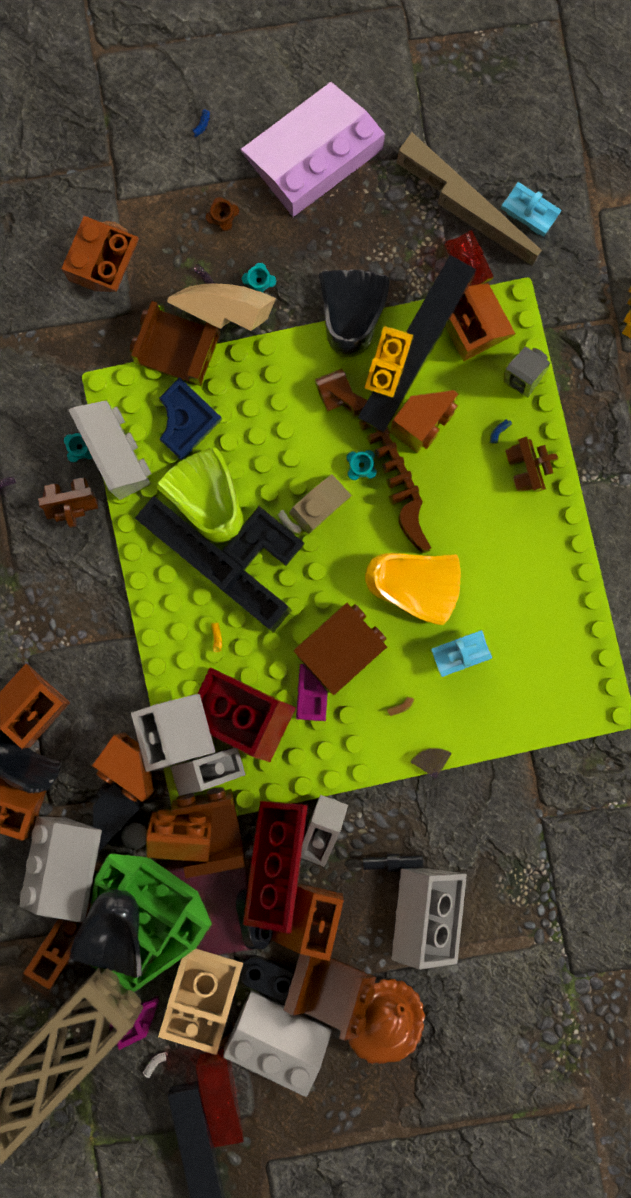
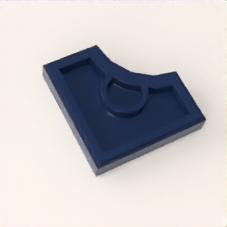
M180 377L159 398L166 408L168 417L166 430L160 437V441L182 461L219 424L222 417Z

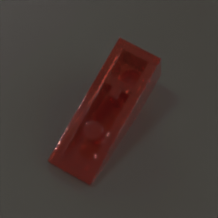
M224 1050L217 1051V1055L212 1053L200 1054L196 1064L201 1099L214 1148L244 1142L232 1064L230 1060L223 1057Z

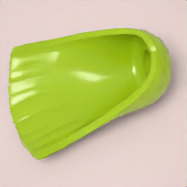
M209 448L183 459L177 463V466L166 472L156 485V488L182 511L205 538L213 542L222 543L231 540V538L239 533L243 525V513L235 494L229 469L217 448Z

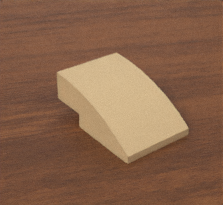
M214 283L189 286L169 296L167 302L218 328H222L232 321L252 331L268 319L276 298L247 287Z
M195 949L183 957L158 1037L217 1055L243 962Z

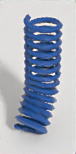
M202 110L200 123L193 129L195 137L202 134L206 129L210 116L208 110Z
M505 419L504 422L502 421V423L494 428L493 433L490 435V443L498 442L499 435L508 426L512 425L511 420Z

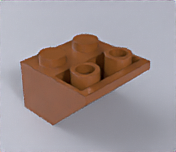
M84 216L61 269L70 282L93 291L117 292L139 238Z
M489 283L469 286L445 326L463 362L516 334Z
M451 390L411 396L393 419L390 434L416 453L422 447L427 450L440 431L438 428L439 424L445 426L454 415V411L458 407L455 403L458 393Z
M26 663L0 691V730L21 749L29 748L64 711L70 702Z
M124 732L114 735L92 766L98 770L96 774L102 780L110 784L114 781L123 787L121 792L126 797L135 802L137 799L143 802L154 792L152 772H146L137 741Z
M0 778V834L22 841L32 836L36 816L39 815L46 791L27 793L11 786Z
M169 809L152 812L146 839L147 858L208 862L212 816H206L203 812H191L172 816Z
M297 883L291 933L273 931L271 940L299 954L330 961L344 901L343 893Z

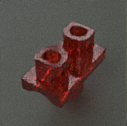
M472 230L458 238L445 242L449 256L452 255L476 269L474 279L469 286L484 284L493 280L494 276L483 255L484 252L479 246Z

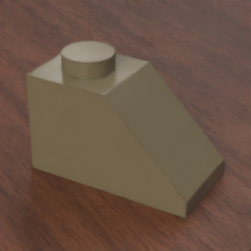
M331 474L291 509L289 514L309 535L352 495Z

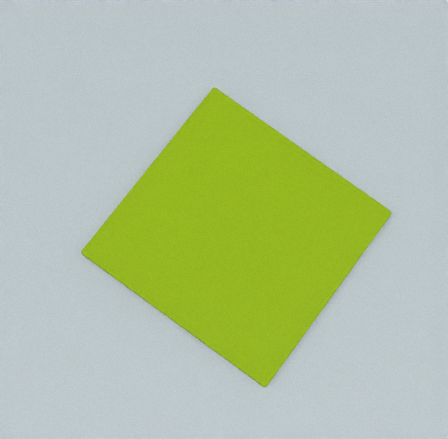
M525 277L490 285L516 333L515 336L463 362L446 328H444L437 344L388 425L390 431L393 419L411 396L451 390L458 393L455 400L458 407L454 411V415L445 426L439 424L438 428L440 431L427 450L422 447L416 453L390 434L392 442H395L397 445L399 456H403L407 471L411 472L414 485H417L419 488V495L423 501L419 511V524L431 546L430 551L423 554L407 539L398 523L401 509L411 502V499H406L394 505H391L389 500L390 495L405 490L403 484L389 489L386 480L398 474L396 470L384 473L381 464L391 460L388 455L377 459L374 450L383 447L381 441L369 444L367 435L375 433V429L371 427L362 431L359 425L361 420L358 419V416L353 417L352 413L343 406L327 412L314 379L342 368L352 392L368 400L373 391L365 389V385L383 327L386 326L407 332L425 299L384 308L376 324L368 349L358 356L344 357L338 355L330 347L327 341L325 321L219 343L216 345L201 387L184 381L222 417L219 424L185 458L209 448H217L232 478L235 494L243 513V524L260 506L282 525L283 521L277 515L281 513V510H284L291 522L299 527V524L289 512L302 498L331 474L352 495L309 535L301 526L300 534L293 532V530L291 531V529L289 530L305 544L287 566H284L263 548L245 570L292 610L274 633L135 519L149 500L155 496L198 531L182 511L156 488L158 481L174 466H177V463L181 461L160 441V437L166 430L168 417L166 408L159 398L178 378L135 364V362L93 370L82 375L87 404L107 400L112 408L118 407L125 420L121 424L125 434L130 432L137 443L138 448L134 452L138 460L144 458L152 473L147 476L151 483L150 485L121 500L109 491L104 481L150 706L197 694L211 667L296 707L271 762L254 758L239 750L246 775L206 790L193 793L195 796L207 794L206 792L213 788L232 789L236 813L239 816L259 811L260 801L293 804L316 799L320 795H334L631 729V697L534 287L530 278ZM525 346L531 350L533 348L539 349L548 357L547 361L550 362L549 369L528 398L504 383L507 366ZM505 419L511 420L512 425L508 426L499 435L498 442L490 443V435L493 433L494 428L502 423V421L504 422ZM524 437L531 439L537 458H540L537 447L542 445L546 446L548 455L557 453L558 460L551 463L553 474L545 476L543 467L540 466L546 490L540 492L533 490L517 491L513 476L528 471L525 462L511 466L505 450L519 444L518 439ZM366 450L373 451L375 454V459L373 460L374 468L377 470L376 476L372 479L359 477L357 480H351L348 477L350 465L346 460L348 453L352 451L355 453L365 452ZM359 463V467L363 468L364 463ZM230 540L222 543L209 541L222 551ZM384 553L423 556L456 554L461 568L460 592L456 607L453 609L449 620L444 625L430 623L410 615L388 601L377 598L369 591L365 582V573L370 561ZM348 603L351 607L356 604L367 616L364 622L371 629L376 626L387 638L383 642L387 648L334 696L328 691L326 721L296 719L300 664L304 663L293 650L344 604ZM211 623H219L222 638V649L220 652L213 651L214 633H212ZM482 630L492 659L441 677L431 649ZM406 697L414 699L413 704H411L410 708L408 707V710L406 709V711L393 716L389 715L387 708L401 705L407 699ZM211 735L215 753L233 748V746ZM171 766L164 768L172 807V801L176 800L179 794Z

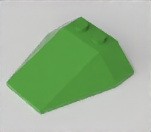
M110 854L95 878L91 907L99 895L112 889L128 891L134 896L139 907V947L142 976L135 978L113 970L119 978V983L127 991L135 992L195 950L212 924L198 891L150 858Z

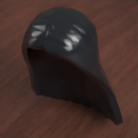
M363 270L323 271L319 273V279L324 300L327 341L338 355L344 357L358 356L368 349L372 341L376 324L387 300L390 278L383 274Z
M0 730V778L11 786L27 793H39L48 790L59 775L61 760L39 755L30 748L21 749Z
M112 889L97 897L74 938L70 951V958L73 961L86 965L90 964L105 970L108 968L110 971L114 970L115 972L135 978L142 976L139 947V907L131 893Z

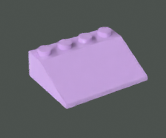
M330 82L241 148V152L292 217H294L382 151L385 133L365 109Z

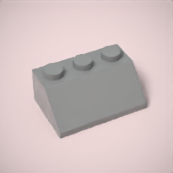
M106 400L69 409L111 493L121 500L151 484L147 476L152 473L144 458L138 460L134 452L138 448L137 443L130 432L125 434L121 426L125 420L117 406L112 408Z
M36 816L35 826L32 830L29 857L26 861L24 884L20 893L19 907L40 916L84 922L102 830L66 817Z
M426 868L401 869L395 932L392 943V961L419 970L458 963L467 874Z
M251 990L224 1045L223 1057L307 1097L321 1068L332 1029L302 1014L291 1015L283 1011V1005Z

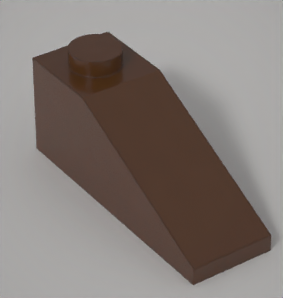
M88 902L86 917H87V915H88V913H89V911H90V907H91V904H90L89 902ZM58 919L24 971L22 981L48 996L71 960V947L83 922Z

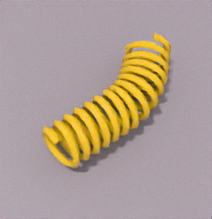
M211 623L212 633H214V652H220L222 649L219 623Z

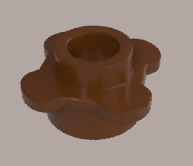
M218 197L213 200L210 212L206 214V221L209 224L214 223L220 226L223 231H228L232 228L234 217L239 215V208L235 204L232 205L228 200ZM224 212L225 216H220V213Z

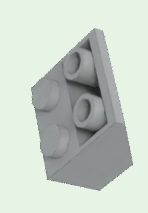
M200 694L156 704L131 713L146 772L215 753Z

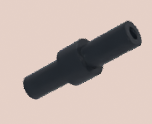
M399 853L386 854V857L363 858V870L387 869V872H400L401 868H423L422 855L399 856Z

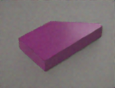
M300 664L296 719L326 721L328 691L304 664Z
M158 995L141 1003L143 1009L133 1027L116 1044L119 1050L147 1036L160 1000ZM110 1024L109 1029L111 1031L114 1028L112 1024Z

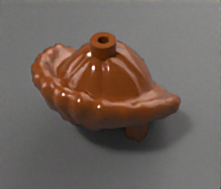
M392 978L389 980L382 979L378 983H374L375 994L366 1010V1025L363 1032L358 1038L349 1039V1045L356 1055L371 1064H385L404 1059L415 1051L424 1030L423 1021L425 1013L419 994L404 981H397Z

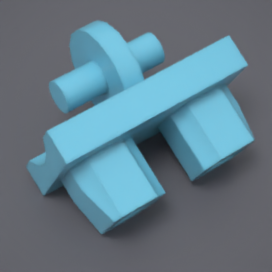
M517 182L501 206V209L507 212L509 216L519 220L543 237L561 212L559 208L542 198L543 194L541 192L535 193Z
M482 630L431 649L441 677L492 659Z

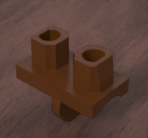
M528 437L518 439L519 444L505 450L511 466L525 462L528 471L513 476L517 491L533 490L540 492L546 490L540 466L543 467L545 476L553 474L551 463L558 460L557 453L548 455L546 446L542 445L537 447L540 457L537 458L532 440L528 439Z
M85 478L74 479L71 482L72 491L62 493V489L58 484L44 486L43 497L38 498V502L47 519L55 518L56 522L66 520L68 526L72 528L77 526L76 518L86 516L85 511L99 509L98 501Z

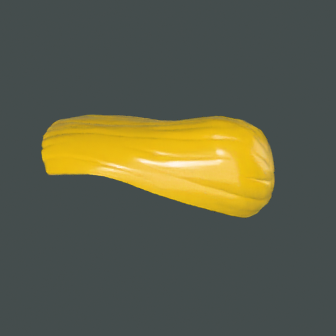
M384 553L370 561L365 573V582L369 591L377 598L388 601L419 619L444 625L449 620L458 600L461 578L460 562L456 554L423 556Z

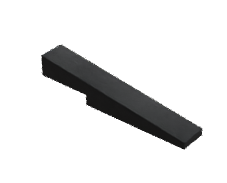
M452 255L448 257L406 332L414 336L394 397L373 391L358 416L359 420L382 433L385 432L474 279L475 268Z
M155 496L149 500L135 517L137 521L273 633L292 611L288 605Z
M201 1081L171 1086L168 1092V1099L190 1198H225L214 1139L210 1133Z

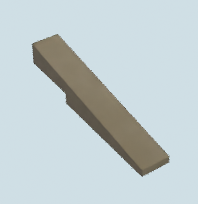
M411 132L399 149L397 164L440 192L438 200L440 206L533 266L542 250Z

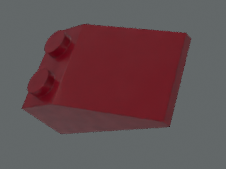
M210 667L197 693L201 697L210 734L254 758L271 762L296 707Z

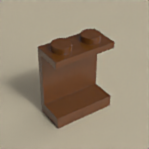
M151 301L149 309H144L141 315L140 326L142 327L138 336L133 337L130 344V353H132L131 356L135 364L175 378L180 377L183 381L201 387L221 334L220 328L208 322L203 326L160 310L157 302Z
M348 603L344 604L293 650L297 657L333 696L387 648L383 643L387 638L376 626L371 629L364 622L367 616L356 604L352 607Z
M213 788L208 790L207 794L195 796L193 793L178 796L176 800L172 801V816L191 812H203L206 816H212L208 862L184 860L183 870L185 879L245 867V852L232 789Z
M300 954L283 1011L291 1015L306 1013L340 1030L339 1039L344 1041L358 1038L366 1025L365 1014L368 1004L371 1003L375 994L374 983L376 977L333 957L330 958V961Z

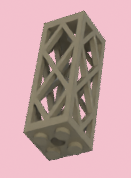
M97 968L0 1070V1098L2 1089L6 1087L3 1104L0 1102L1 1165L133 1027L140 1015L143 1006L138 995L131 990L127 991L119 983L118 976L108 968L106 970ZM94 1006L97 1009L71 1016L73 1010ZM96 1019L92 1040L65 1046L70 1025ZM110 1024H112L114 1028L109 1032ZM59 1028H61V1029H60L59 1038H58L57 1047H56V1049H55L56 1040H57V1036H58V1031H59ZM49 1035L46 1052L30 1055ZM90 1049L86 1057L61 1063L62 1056ZM44 1061L41 1069L17 1075L19 1067ZM73 1070L55 1089L58 1074ZM50 1076L47 1093L45 1094L48 1077ZM40 1078L36 1097L11 1103L15 1084ZM33 1107V1112L30 1116L17 1119L11 1113Z

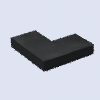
M258 506L243 524L239 533L228 542L222 552L244 570L247 569L263 548L284 566H287L305 543Z

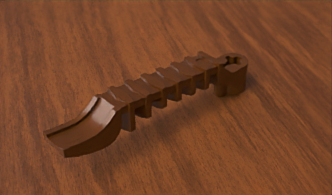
M342 368L314 379L327 412L343 406L352 413L353 417L360 415L367 399L352 392ZM359 421L362 431L372 427L363 421ZM388 427L384 433L375 429V433L367 435L369 444L381 441L383 447L374 450L377 459L388 455L391 460L381 464L384 473L396 470L398 474L386 480L389 489L403 484L405 490L389 496L391 505L409 498L411 499V502L401 509L398 517L399 526L413 546L422 554L430 551L431 546L419 524V511L423 504L419 495V488L417 485H414L411 472L407 471L404 465L403 456H399L397 445L395 442H392Z

